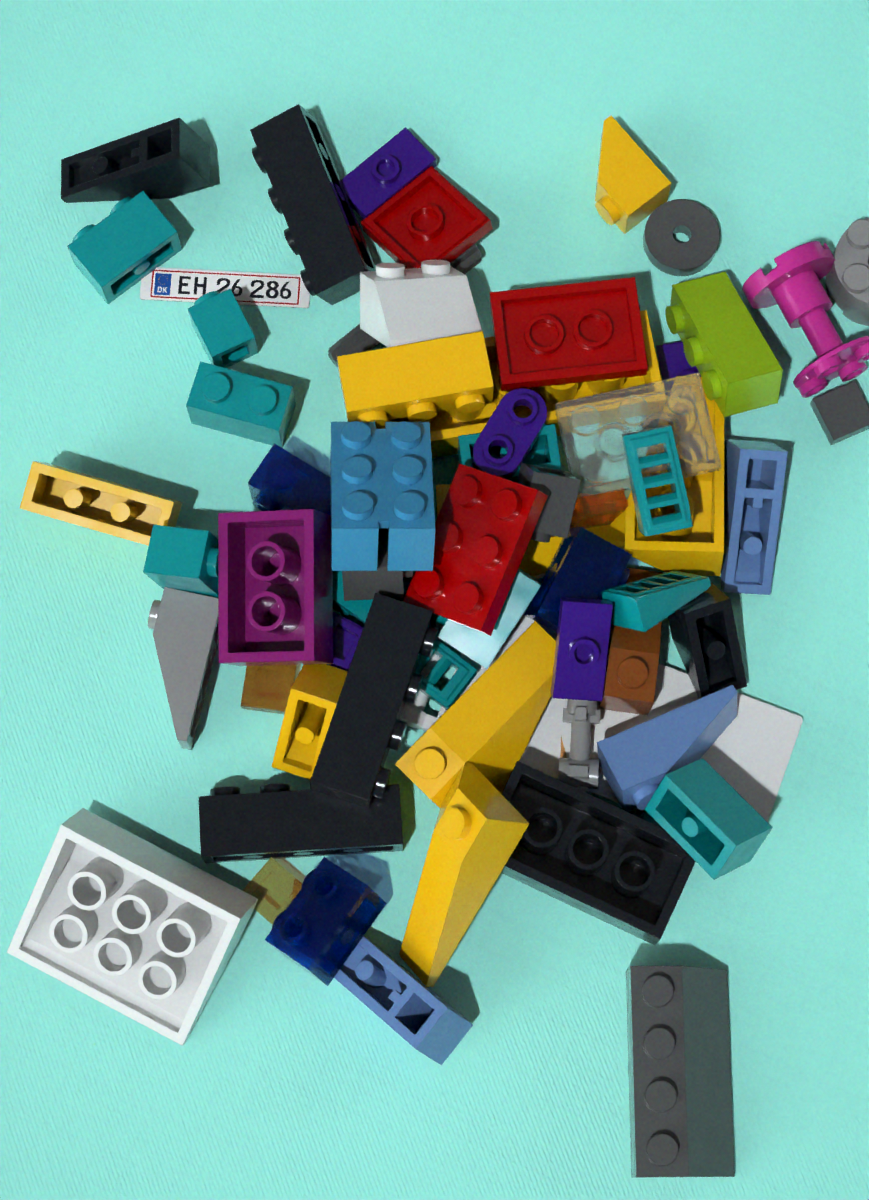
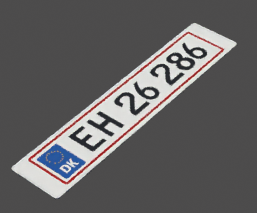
M157 267L141 279L140 299L195 302L206 293L212 291L222 293L231 289L239 305L309 308L310 293L306 289L301 275Z

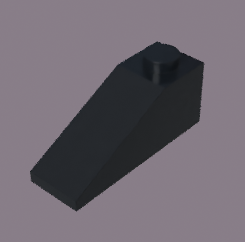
M181 118L170 120L61 159V199L66 203L120 201L126 197L133 198L141 191H144L150 199H166L210 185L209 145Z

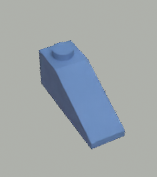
M725 439L724 555L721 568V590L723 592L771 594L788 451L772 442Z
M733 685L597 742L600 768L622 810L626 812L636 808L644 810L666 774L699 760L737 717V691Z
M349 923L345 925L317 961L322 968L411 1046L440 1065L445 1062L473 1026L472 1023L429 987H426L418 978Z

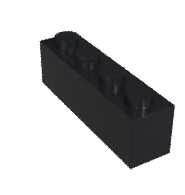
M298 104L250 130L256 147L252 148V154L260 170L268 174L272 187L268 189V194L275 209L285 217L289 228L284 230V235L291 250L301 257L305 269L301 270L300 274L306 289L312 296L316 295L329 304L334 305L360 291V272L376 271V266L318 122L312 114Z
M375 593L310 780L313 791L370 809L374 796L383 798L391 775V769L384 768L385 761L390 749L399 750L407 727V722L400 720L406 702L415 703L422 684L423 675L416 673L421 655L430 657L437 640L439 629L431 627L433 611Z
M389 781L383 798L374 796L370 809L313 791L311 784L310 790L290 791L289 784H267L260 786V793L240 794L239 787H217L210 790L211 796L199 797L201 857L205 863L403 851L399 784L389 785Z

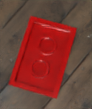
M635 277L490 292L489 300L501 391L647 375L648 365Z
M459 463L435 522L433 571H415L403 601L431 610L435 615L491 636L548 495L537 489Z

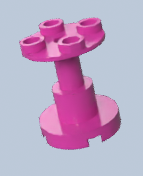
M813 241L788 250L774 258L777 266L766 276L762 269L759 268L745 281L742 291L750 305L754 309H761L778 304L790 328H802L818 357L816 361L803 369L793 381L794 386L799 390L803 398L820 392L828 385V381L840 376L842 382H846L867 370L868 367L864 361L869 360V336H864L844 344L826 313L831 309L833 303L820 280L830 272L834 261H836L826 243L822 246L820 241Z

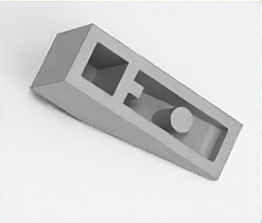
M164 587L161 601L154 600L152 603L148 628L154 629V642L177 740L183 749L192 750L219 641L218 598Z

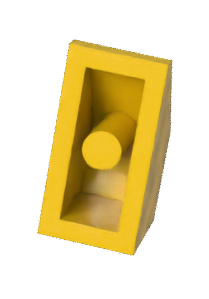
M610 115L604 120L601 135L595 207L606 223L609 225L616 224L626 234L647 218L657 207L667 202L671 182Z
M327 664L303 665L290 690L272 763L273 768L311 780L348 671Z

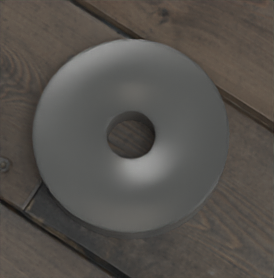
M686 199L671 200L657 207L649 216L643 235V247L650 262L660 271L673 276L693 275L706 268L714 258L719 243V227L712 213L703 205ZM684 233L688 236L689 241L679 243L673 238V235Z

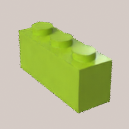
M726 272L673 284L671 304L665 310L667 325L672 334L677 333L679 335L688 364L691 367L696 366L707 398L715 400L724 417L778 403L783 369Z

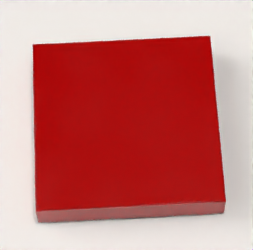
M432 166L360 222L363 231L396 263L404 264L405 269L421 268V262L425 260H445L451 263L493 229L491 220Z

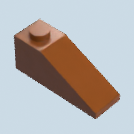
M617 566L614 587L663 574V572ZM662 621L646 632L611 624L603 699L600 701L599 709L640 715L649 714L655 698Z

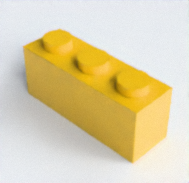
M483 331L337 356L348 422H375L376 429L384 427L385 422H388V420L408 417L409 421H424L435 417L439 411L456 409L459 413H470L484 408L485 403L493 402L494 384Z
M33 461L20 509L149 546L153 525L176 527L183 502L46 462Z

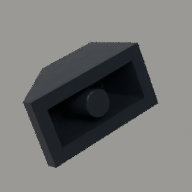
M711 583V586L706 591L668 616L673 642L699 699L730 685H733L736 690L747 687L731 599Z

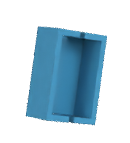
M331 422L332 571H377L379 528H389L387 571H433L435 510L430 422H385V429H376L375 422Z

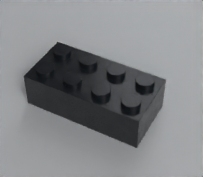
M517 761L502 795L530 824L501 873L656 945L665 931L696 861L663 828Z

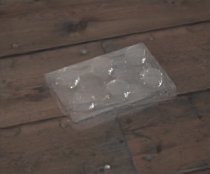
M699 373L555 404L554 408L569 472L581 480L576 501L631 490L622 434L670 424L674 434L683 478L719 471L722 467ZM663 443L636 449L638 458L663 453ZM667 464L641 469L642 477L668 472Z

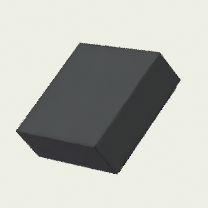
M856 381L815 397L810 403L830 445L869 429V406Z

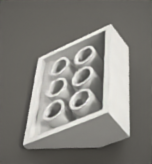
M82 808L61 824L7 953L183 1046L238 945L258 899Z

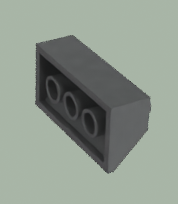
M630 966L626 971L631 1178L735 1177L727 970L690 966Z

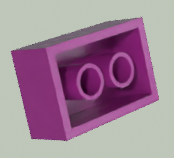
M315 509L218 513L219 663L235 666L333 664L331 515Z

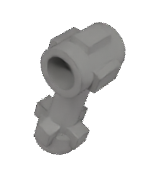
M568 699L567 708H563V722L571 723L570 758H559L558 780L588 793L589 789H599L600 760L590 759L591 724H600L601 710H597V701Z

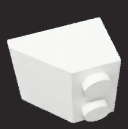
M425 260L421 262V268L405 269V265L400 263L376 264V271L360 272V329L387 348L482 331L467 275L451 267L449 261Z

